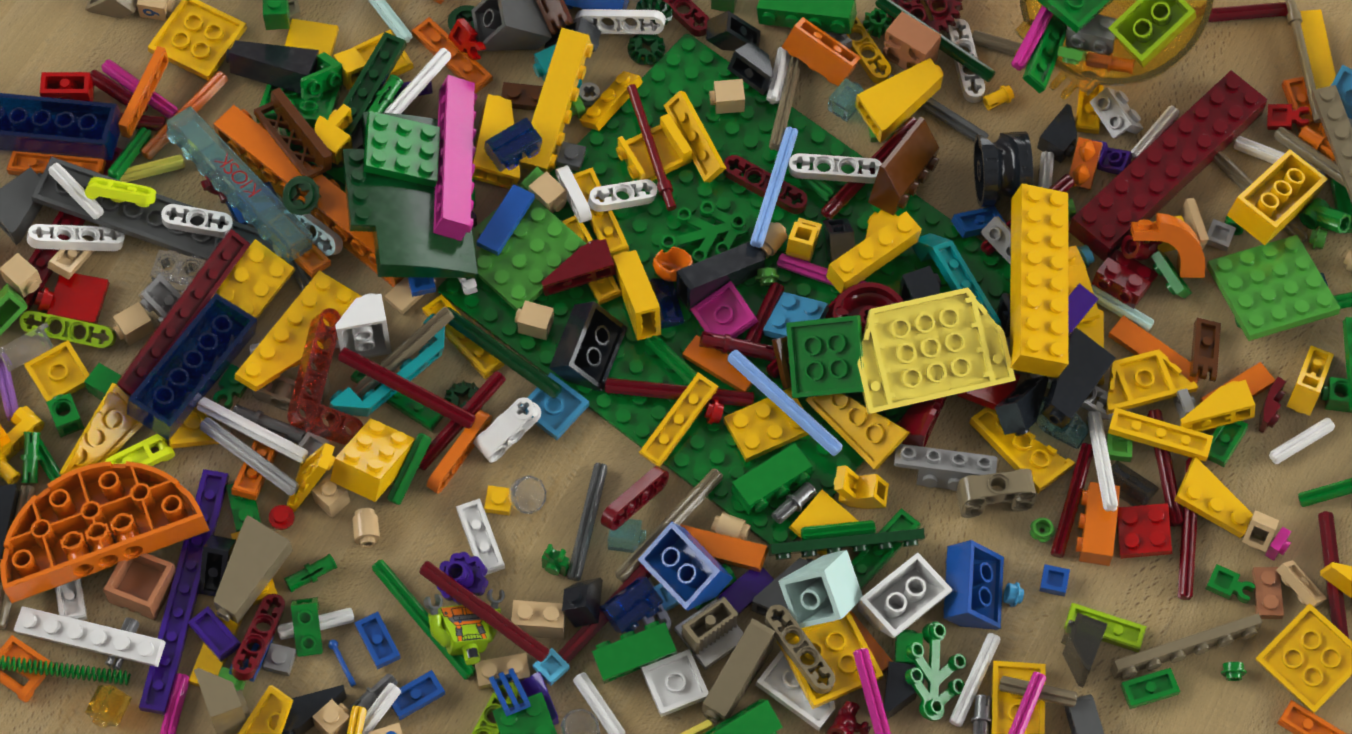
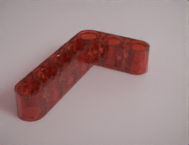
M327 308L311 321L287 418L289 423L296 428L346 445L363 427V423L357 417L320 404L337 341L335 324L341 318L338 311ZM323 318L328 321L329 326L325 325ZM317 341L321 342L323 349L318 346ZM311 363L317 367V372L313 370ZM305 386L311 390L312 395L307 393ZM299 409L304 411L306 418L301 416ZM322 418L328 421L329 427L323 423ZM345 426L351 430V435L347 433Z

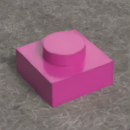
M1282 526L1270 544L1265 556L1274 561L1279 553L1284 555L1291 544L1288 541L1291 531Z

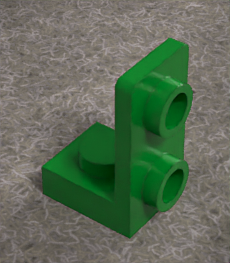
M325 52L317 55V72L307 75L300 80L301 98L304 100L343 84L342 64Z
M318 597L292 600L291 602L298 657L323 653L318 615Z

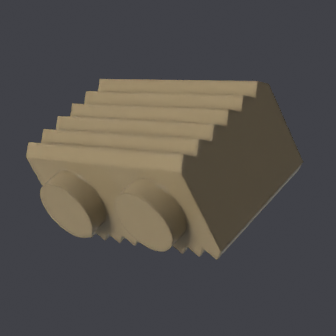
M723 596L683 624L681 636L694 653L699 654V651H703L708 645H712V642H716V639H720V636L724 637V633L728 634L729 630L732 631L733 627H737L738 613Z

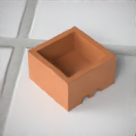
M902 11L886 30L883 55L886 59L904 70L929 58L935 64L938 59L942 35Z
M144 553L132 560L118 562L103 590L109 603L121 608L126 607L131 612L136 611L144 617L155 620L170 594L176 569L173 563Z

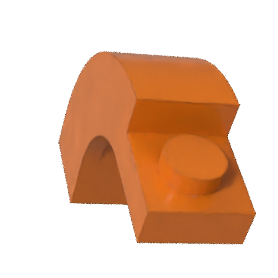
M1157 213L1156 222L1146 219L1131 222L1133 241H1162L1176 248L1178 251L1177 271L1180 278L1205 277L1204 253L1196 233L1187 223L1177 217Z

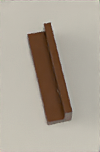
M280 87L271 91V102L254 109L256 118L302 176L314 178L331 170L333 154ZM274 110L278 117L277 120L269 119L264 114ZM278 127L289 129L291 132L290 137L279 135L277 132ZM291 144L302 146L304 148L303 153L293 152L290 149ZM304 161L314 162L318 167L308 171L303 164Z

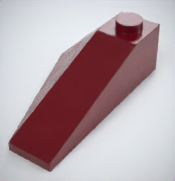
M947 397L916 403L903 415L900 423L895 422V424L910 432L901 444L926 446Z

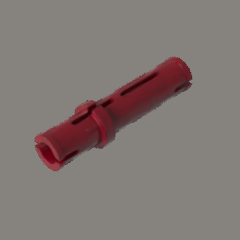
M702 331L700 337V347L716 349L723 354L738 350L744 356L764 359L770 362L775 358L774 348L771 345L731 337L730 334L718 335Z

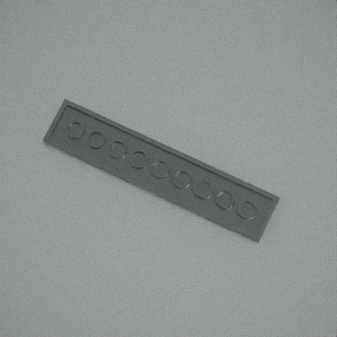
M54 157L50 158L31 196L33 202L206 262L223 239L165 227L161 215L165 206L169 204L194 206L157 193L155 203L150 204L149 207H139L135 203L126 201L118 203L110 198L99 196L95 200L103 208L104 214L98 219H93L49 174V167L54 163H59L84 189H86L90 179L93 177L120 180ZM172 213V215L169 216V220H174V218L177 217V214ZM184 214L183 223H186V214ZM195 216L190 222L195 226L203 224L204 219L200 216ZM208 219V220H209V226H208V227H211V226H210V223H212V219ZM221 221L220 225H218V228L222 229L225 225V222ZM233 221V230L247 240L250 245L256 239L272 252H276L278 244L265 231Z

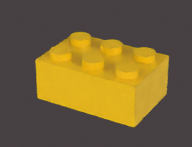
M370 418L335 457L330 481L376 502L398 476L415 438Z

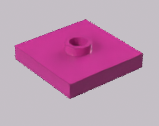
M731 281L690 309L704 331L718 335L730 334L731 337L736 338L759 322Z

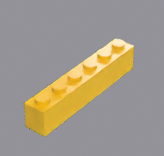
M561 28L519 159L523 169L532 171L538 166L544 173L546 171L550 173L551 168L555 169L558 158L556 152L558 146L561 147L565 139L563 130L565 124H569L572 117V110L570 108L572 102H576L578 99L579 88L577 86L579 79L583 80L585 77L586 66L584 64L586 57L590 58L593 51V44H591L588 34Z

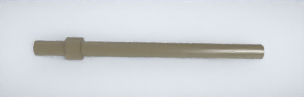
M1285 0L1288 10L1286 16L1288 24L1292 27L1314 123H1321L1311 96L1312 90L1316 89L1301 27V12L1297 10L1295 0Z

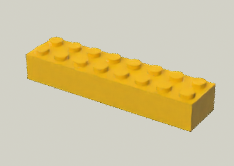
M1022 183L1011 198L1010 368L1058 378L1069 364L1068 193Z

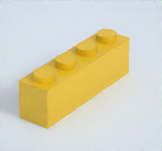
M907 211L830 263L826 274L827 279L840 294L843 293L846 289L858 284L916 244L922 229Z

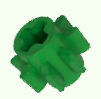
M874 8L871 13L866 12L865 20L863 21V26L865 29H868L869 35L879 39L892 24V18L887 17V13L883 10Z

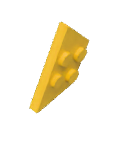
M1159 349L1115 360L1110 368L1106 414H1112L1115 408L1127 410L1176 397L1177 391L1186 388L1189 393L1197 391L1198 385L1194 381L1191 383L1181 374L1182 370L1176 364L1171 363L1168 357Z

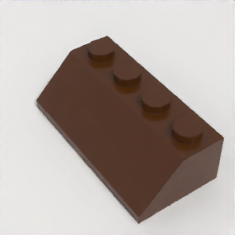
M920 117L881 164L868 203L893 216L899 208H905L910 195L914 196L920 183L923 184L926 181L929 170L934 171L939 162V158L936 157L939 146L924 118Z

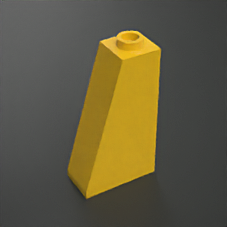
M929 58L857 94L855 107L880 143L894 133L941 88L943 71L938 64L935 65L932 59Z
M488 94L482 108L474 145L476 149L472 163L475 164V170L472 179L511 189L513 184L517 185L520 179L512 102L501 96Z
M624 251L613 255L615 276L637 341L661 335L660 306L637 251Z

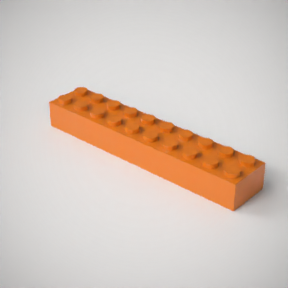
M233 105L213 123L219 148L251 174L258 175V179L266 186H270L271 190L281 198H283L285 185L292 178L302 176L263 125L255 122L245 109L240 110ZM304 161L303 165L308 171L317 167L315 165L311 166ZM323 174L312 178L320 187L319 194L321 198L318 200V207L311 211V215L337 233L343 241V247L378 274L373 232L350 231L346 193L341 190L335 180H328ZM300 189V196L296 200L300 199L305 203V196L308 192H303ZM405 277L381 278L392 287H395Z

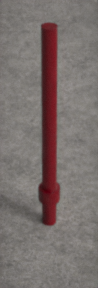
M635 84L627 86V91L658 181V192L663 196L667 210H675L676 204L672 195L673 187L671 181L667 180Z

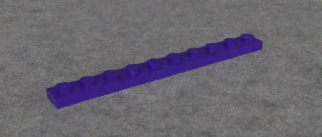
M203 469L195 500L203 513L210 531L186 539L183 542L158 634V639L164 640L166 644L158 667H149L139 704L140 711L165 715L190 627L188 621L192 619L199 593L203 546L210 536L215 533L227 488L226 485H228L229 481L228 473Z

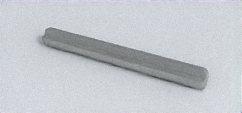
M206 417L201 421L200 429L270 482L288 495L292 496L297 492L299 484L211 418Z

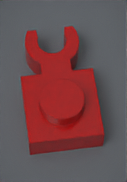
M464 18L457 19L448 36L453 44L462 53L467 52L471 60H479L481 56L477 53V50L486 49L483 42L476 40L478 33Z
M1268 104L1267 129L1278 130L1279 127H1284L1287 130H1292V123H1296L1301 127L1309 126V119L1300 118L1303 114H1310L1309 107L1303 106L1293 110L1292 104Z

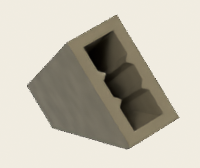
M247 515L243 522L213 601L217 610L216 614L227 622L231 619L237 624L293 551L288 539Z
M752 618L703 702L702 712L708 720L713 723H721L731 716L771 654L774 645V630Z

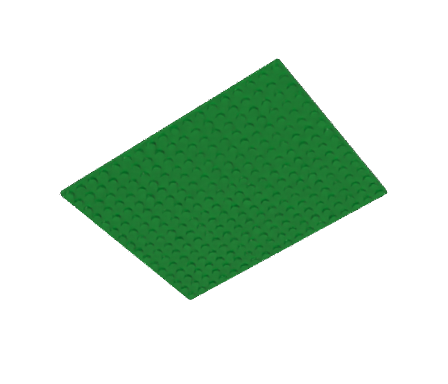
M684 34L641 78L643 83L637 89L650 129L660 125V117L668 114L663 105L679 91L686 92L723 163L728 156L737 155L772 174L775 156L778 151L771 150L769 143L779 103L770 104L766 99L767 93L763 96L743 81L745 111L716 114L715 105H710L709 91L714 89V81L740 78L727 69L730 62L692 35ZM630 97L600 131L592 129L577 144L586 147V155L580 172L593 167L601 186L637 181V179L633 180L627 169V163L625 160L621 161L616 153L619 137L623 136L626 141L641 134ZM791 107L787 127L798 130L791 156L803 153L864 158ZM692 160L691 163L666 174L667 180L671 181L673 187L672 195L676 204L675 210H667L663 196L659 194L657 189L655 199L650 204L612 211L627 241L629 251H637L652 289L664 285H669L679 323L661 327V335H658V337L696 373L702 374L719 386V389L736 390L682 357V353L696 335L701 337L704 329L692 312L689 313L676 295L677 282H667L655 273L652 263L654 257L659 252V239L662 236L670 234L676 237L699 230L677 221V211L680 208L686 207L690 209L691 215L713 225L722 224V222L712 217L705 218L700 214V205L704 201H711L716 209L729 215L734 213L745 214L750 220V229L745 235L735 239L730 248L732 249L751 241L764 198L728 179L723 172L712 182H704ZM810 163V170H812L813 163ZM821 163L817 166L821 172H827L831 169L826 163ZM735 164V166H733V167L730 166V170H732V171H733L735 168L738 169V165H736V164ZM844 165L841 168L847 174L855 171L851 165ZM553 169L549 174L558 181L555 169ZM571 170L572 174L578 173V171ZM786 170L784 181L806 193L807 207L802 213L793 214L776 205L771 222L782 224L787 230L788 238L794 222H797L798 218L822 224L810 263L828 269L829 264L832 262L827 253L823 220L827 219L822 216L821 210L829 201L822 199ZM753 174L748 177V180L751 183H758L761 181V177ZM657 179L653 180V182L657 186L658 181ZM823 180L835 190V194L847 183ZM866 183L832 218L848 219L854 230L855 246L865 240L869 225L867 222L874 212L878 213L881 210L868 203L874 183ZM623 191L616 193L617 197L622 200L629 198L628 194ZM916 194L914 196L910 195L905 208H899L896 215L900 216L907 211L922 229L920 236L932 233L952 240L996 312L999 307L1001 294L1010 293L1011 265L996 251L991 255H986L980 248L983 243L975 236L962 238L950 218ZM798 198L795 201L792 200V204L800 203L801 200ZM568 201L560 211L553 213L561 221L575 215ZM705 207L703 210L710 211L711 208ZM681 214L680 217L686 218L688 215ZM583 222L591 238L597 240L590 222ZM734 222L735 225L742 224L741 222ZM727 233L718 235L707 254V258L716 255V245L724 241ZM787 238L778 251L765 260L764 268L777 269L779 279L775 282L784 286V292L826 302L829 305L840 294L834 286L777 266L779 256L786 254ZM704 240L679 246L678 248L685 250L692 256L693 251L699 249ZM667 241L664 244L671 245L672 242ZM912 246L864 280L865 282L883 284L899 294L902 275L930 266L933 273H937L941 280L940 293L952 291L934 260L929 259L921 262ZM725 248L719 249L721 253L727 251ZM702 255L695 256L697 259L704 258ZM613 275V277H614V279H615V281H616V283H617V285H618L616 276ZM478 276L474 278L478 292L473 294H464L458 278H447L438 287L439 294H442L450 303L547 376L550 373L554 374L589 401L588 408L641 448L677 401L675 399L605 392V386L603 391H596L565 381L549 369L574 304L592 301L598 304L588 284L548 296L542 293L533 302L554 308V321L547 341L518 333V324L515 323L516 311ZM756 276L736 286V289L756 317L770 286H761L760 282L755 280ZM661 294V295L658 297V299L662 298L663 296H665V295H667V294ZM622 296L600 305L628 327L608 378L688 386L679 375L645 344V339L637 341ZM750 328L736 338L745 340ZM763 334L760 344L773 346L772 340L775 338ZM745 356L781 390H785L783 389L780 375L777 378H772L766 372L767 366L771 363L770 361ZM754 384L748 390V392L754 393V403L767 398ZM863 392L846 393L849 397L865 405ZM808 397L798 398L803 409L843 445L842 450L836 456H832L816 440L807 435L746 462L723 421L725 416L746 406L724 404L723 414L718 424L707 423V418L704 417V408L663 465L693 488L711 469L715 468L723 475L722 481L706 498L727 514L746 520V523L751 525L750 531L770 545L794 542L798 536L789 527L815 496L802 506L800 512L795 511L783 523L778 524L772 518V513L786 501V496L779 500L777 498L774 499L763 511L759 513L755 511L748 515L731 493L733 481L795 443L812 465V474L808 482L814 486L817 494L823 489L829 496L833 497L837 493L834 490L837 466L846 465L855 472L865 460L806 401ZM914 404L877 413L895 423L899 422ZM796 485L795 487L790 489V492L787 495H792L801 486Z

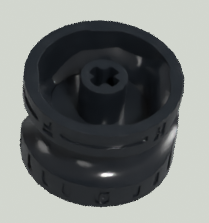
M1026 131L1000 133L999 139L994 143L980 134L975 136L973 154L976 197L980 207H993L1002 196L1012 198L1022 183L1033 185L1032 149L1030 138Z

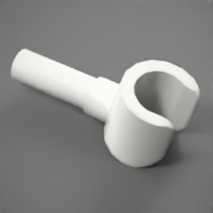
M458 278L465 295L478 292L474 278L468 280L466 278Z

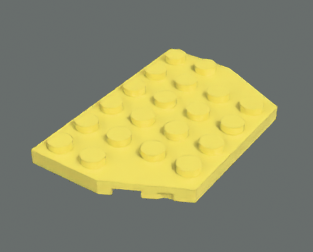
M968 287L869 310L862 339L863 356H861V362L860 356L858 360L867 414L1016 381L1013 368H1010L1011 358L1004 330L995 323L987 313L988 311L977 301L976 296Z

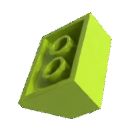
M1137 0L1108 29L1123 48L1144 68L1197 18L1196 11L1185 0Z

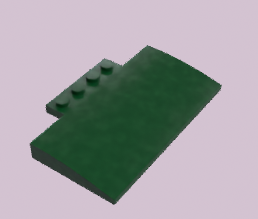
M363 112L361 129L364 149H343L342 161L350 231L373 232L378 277L477 278L478 270L472 229L469 233L466 232L461 241L433 233L435 187L363 172L366 123L369 113ZM381 113L398 118L438 126V119L404 114Z

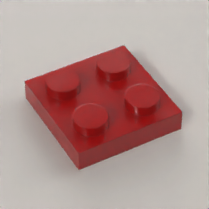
M1168 503L1118 507L1117 518L1121 559L1173 554Z

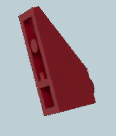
M606 239L592 240L586 245L581 246L541 282L545 296L616 275L614 262Z

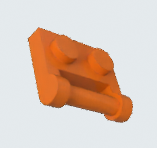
M13 635L10 636L0 649V660L4 655L6 662V658L9 656L11 664L12 657H15L16 666L19 657L21 658V664L23 658H25L27 666L28 659H31V668L35 659L37 660V666L39 660L42 661V668L44 661H47L48 669L50 660ZM29 668L27 673H24L22 670L19 674L29 680L23 686L0 670V683L15 692L24 703L31 699L36 688L46 677L45 670L43 675H40L39 672L35 675L34 670L30 674Z

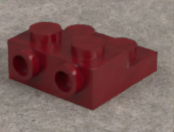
M1116 249L1111 257H1108L1097 270L1092 285L1134 309L1156 281L1158 273L1135 259L1125 258L1122 252Z

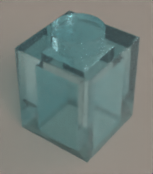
M845 78L829 97L828 110L848 122L857 111L855 107L857 94L865 90L858 83L851 82Z
M628 519L617 530L612 531L609 529L608 550L633 553L646 539V530H642V520Z

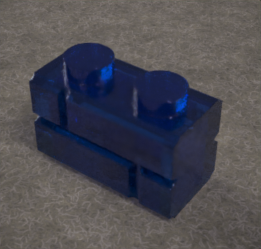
M524 118L486 140L484 149L500 172L506 168L512 170L519 165V160L526 156L532 158L540 152L542 138L528 118Z
M640 576L601 605L600 610L617 633H627L634 631L639 626L638 621L646 616L648 619L660 610L658 606L663 603V600L655 591L648 578Z

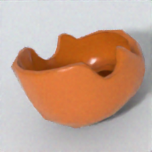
M672 247L668 252H663L661 249L656 257H654L652 265L655 273L667 282H677V271L692 265L693 260L692 256L685 250Z

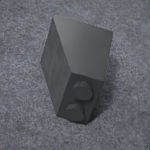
M482 0L471 10L474 28L478 33L476 39L483 42L486 46V49L481 51L538 50L552 38L536 0Z

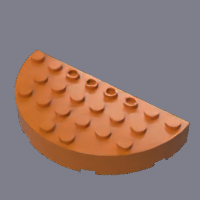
M110 461L83 466L65 473L48 483V488L43 490L38 496H32L15 517L3 544L5 547L3 559L0 562L3 590L11 603L110 568L117 565L120 561H129L139 557L141 554H148L208 532L210 529L193 495L177 479L162 470L126 461V464H112Z

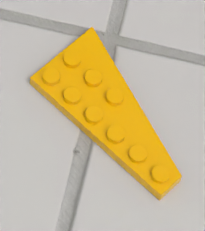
M319 270L235 373V380L256 392L280 377V374L287 369L301 364V361L306 357L313 356L338 340L335 324L354 300L362 296Z

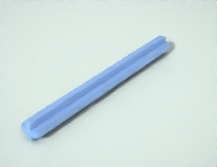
M787 127L785 129L751 237L750 244L753 247H763L797 138L798 130L796 128Z
M734 350L728 355L727 360L832 456H836L842 450L843 445L743 354L738 350Z

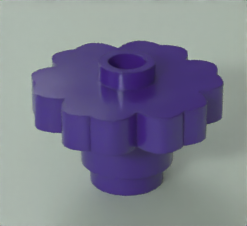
M467 552L454 553L450 557V562L443 561L440 564V570L476 596L484 594L485 588L489 583L485 578L488 569L479 557H471ZM437 587V589L441 592L442 596L447 601L454 600L458 605H462L454 598H452L450 595H448L446 592Z

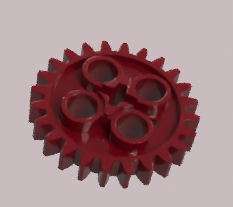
M892 0L915 17H922L921 21L939 33L942 30L949 33L948 25L956 26L954 18L960 19L959 11L963 10L961 3L963 0H924L929 8L930 15L934 19L930 21L920 0H912L911 2ZM938 8H944L942 11H935Z

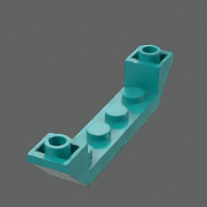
M932 233L920 236L918 242L912 246L920 261L933 259L952 291L968 287L976 296L977 301L985 307L995 323L1001 327L999 317L953 241Z
M431 314V315L423 322V324H425L428 320H430L435 314ZM445 326L428 340L429 343L419 350V355L413 360L411 358L407 359L400 366L401 370L396 374L411 381L441 357L444 349ZM382 384L376 391L374 389L369 390L361 400L348 387L343 392L338 390L331 396L328 411L336 415L368 417L396 394L397 391Z

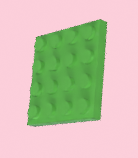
M536 198L499 256L477 246L476 243L497 209L472 230L478 277L516 312L518 308L522 309L525 301L534 302L544 293L541 282L581 246L587 244Z
M1298 235L1209 260L1207 263L1210 274L1248 341L1340 313V306Z

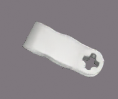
M525 397L517 399L486 430L475 438L473 444L490 463L497 461L508 448L520 440L524 433L538 422L541 417L539 405ZM526 408H527L528 411H529V413H528L527 415H526V412H525V409H526Z

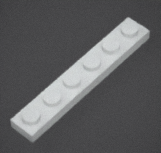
M23 606L14 631L18 634L155 667L159 665L166 644L162 639Z

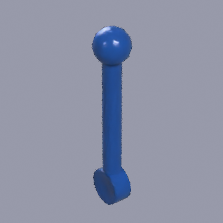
M334 639L330 640L328 647L334 651L350 686H355V680L338 649V642Z

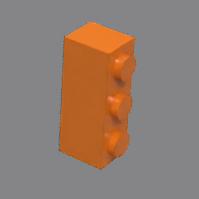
M804 17L795 24L782 45V48L791 56L798 58L807 64L811 70L817 71L830 83L841 87L846 82L861 59L859 55Z
M1090 482L1088 489L1082 491L1081 505L1085 506L1084 514L1080 513L1078 528L1082 529V536L1077 537L1075 552H1080V562L1110 566L1114 551L1118 506L1114 512L1105 511L1099 483ZM1115 485L1117 500L1119 504L1120 486Z

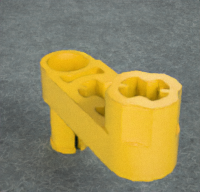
M27 406L20 407L14 412L10 420L15 427L7 433L11 442L0 449V477L8 485L17 483L21 478V474L8 461L24 448V432H41L45 425V422Z

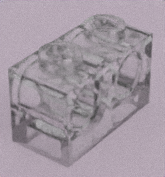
M159 250L150 277L153 281L161 274L178 292L183 293L195 277V275L188 276V274L191 272L198 273L206 260L197 255H192L191 257L181 255L174 250ZM167 267H173L171 270H164Z

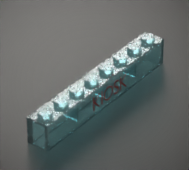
M191 106L167 120L166 135L169 141L180 147L185 158L191 159L196 164L200 174L206 175L211 180L213 187L227 197L229 204L242 213L244 220L257 229L260 237L265 241L267 240L273 246L275 253L279 257L283 256L290 263L312 249L313 234L285 207L279 198Z

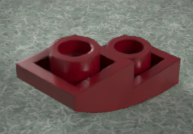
M1279 376L1270 388L1260 413L1259 431L1261 433H1264L1268 426L1273 428L1281 417L1278 415L1281 407L1279 403L1286 394L1283 388L1287 381Z

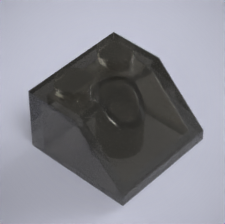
M1078 613L1075 621L1069 620L1061 644L1065 645L1062 654L1078 686L1083 688L1108 624Z

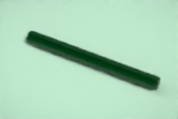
M876 0L875 2L879 9L894 19L903 11L931 28L892 0ZM941 36L939 48L941 51L985 81L990 82L993 79L995 71L945 36Z
M447 307L454 315V318L448 323L450 326L550 397L556 398L561 393V385L452 308Z

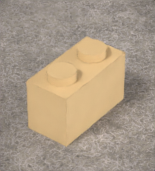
M513 600L511 622L532 637L564 639L566 615L562 611L563 603Z

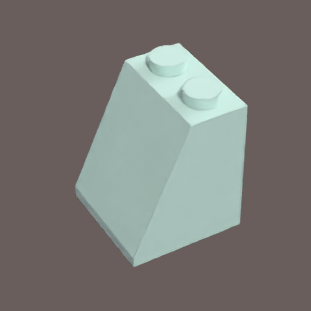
M847 550L823 555L778 581L788 610L801 628L842 619L863 596Z

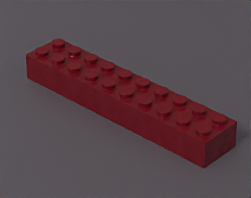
M1232 70L1229 71L1072 217L1068 232L1082 244L1087 245L1101 260L1105 261L1108 257L1110 258L1115 250L1121 247L1124 237L1132 235L1131 222H1138L1143 219L1150 220L1212 162L1218 152H1223L1263 114L1268 99Z

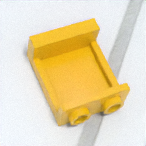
M669 113L661 116L660 125L651 128V132L665 174H668L692 162V149ZM642 133L626 141L623 136L619 137L616 153L621 161L625 160L627 163V169L633 180L648 179L651 181L657 179Z

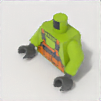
M490 589L487 592V599L491 602V607L500 613L501 608L498 607V604L505 597L504 591L501 589L499 591V599L494 600L492 598L493 589ZM435 594L436 603L433 606L430 596L424 599V606L430 610L428 618L432 637L443 647H446L448 654L452 656L463 655L467 665H474L480 662L479 653L484 652L488 643L494 640L497 630L463 605L441 607L443 599L439 594Z

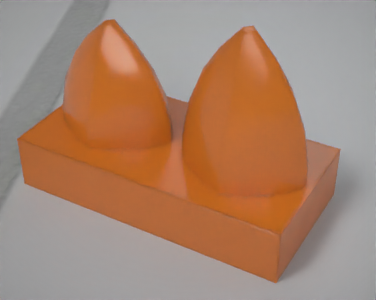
M1078 137L1069 175L1075 181L1073 187L1091 190L1103 146L1102 142Z

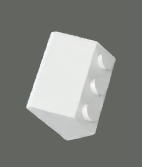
M369 293L356 298L335 324L340 352L346 347L365 358L391 354L382 295Z
M917 552L859 599L857 610L875 629L895 638L950 594L953 589Z

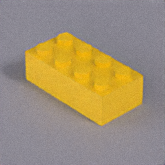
M1289 149L1236 198L1227 216L1262 244L1266 245L1318 196L1328 178Z

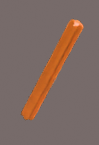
M217 71L141 148V154L148 160L152 159L228 82L227 76L223 72Z

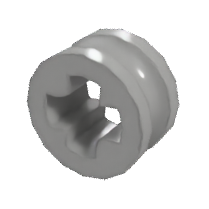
M587 82L579 88V96L584 106L591 107L600 97V89L594 83ZM593 92L594 96L591 97L589 95V97H585V93Z

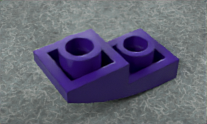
M1098 141L1102 142L1103 146L1097 169L1119 175L1130 164L1133 157L1131 151L1108 148L1107 142Z
M762 567L761 572L749 570L728 587L719 598L724 596L739 615L752 603L754 597L775 579L764 567Z

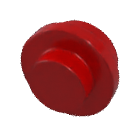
M47 287L43 291L38 290L34 301V304L38 305L37 311H48L54 292L48 291L49 288Z
M714 399L712 404L708 403L705 408L704 417L707 418L708 424H718L721 420L724 404H720L719 400Z
M286 505L275 506L269 513L271 526L278 530L288 529L295 519L293 510Z

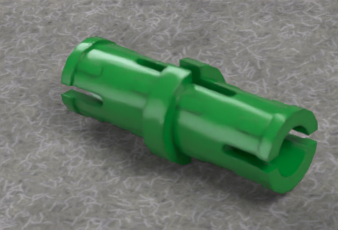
M390 75L382 90L376 93V99L366 112L384 113L386 108L394 101V96L404 82L398 76Z
M24 432V452L21 455V460H23L21 483H29V476L30 483H38V461H41V455H39L40 432Z
M329 553L312 564L307 563L303 565V569L285 577L284 580L289 590L294 592V590L311 581L312 583L318 581V577L336 569L337 565Z

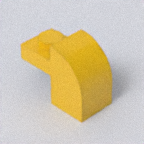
M342 104L338 110L335 109L330 114L328 120L320 115L315 123V133L333 154L332 162L336 165L342 160L343 149L353 148L351 136L344 132L353 121L351 108L345 104Z
M798 218V221L794 222L788 238L786 255L810 262L814 255L822 224Z
M846 465L837 466L834 490L839 493L838 501L840 503L862 509L886 507L889 484L877 474L858 476Z

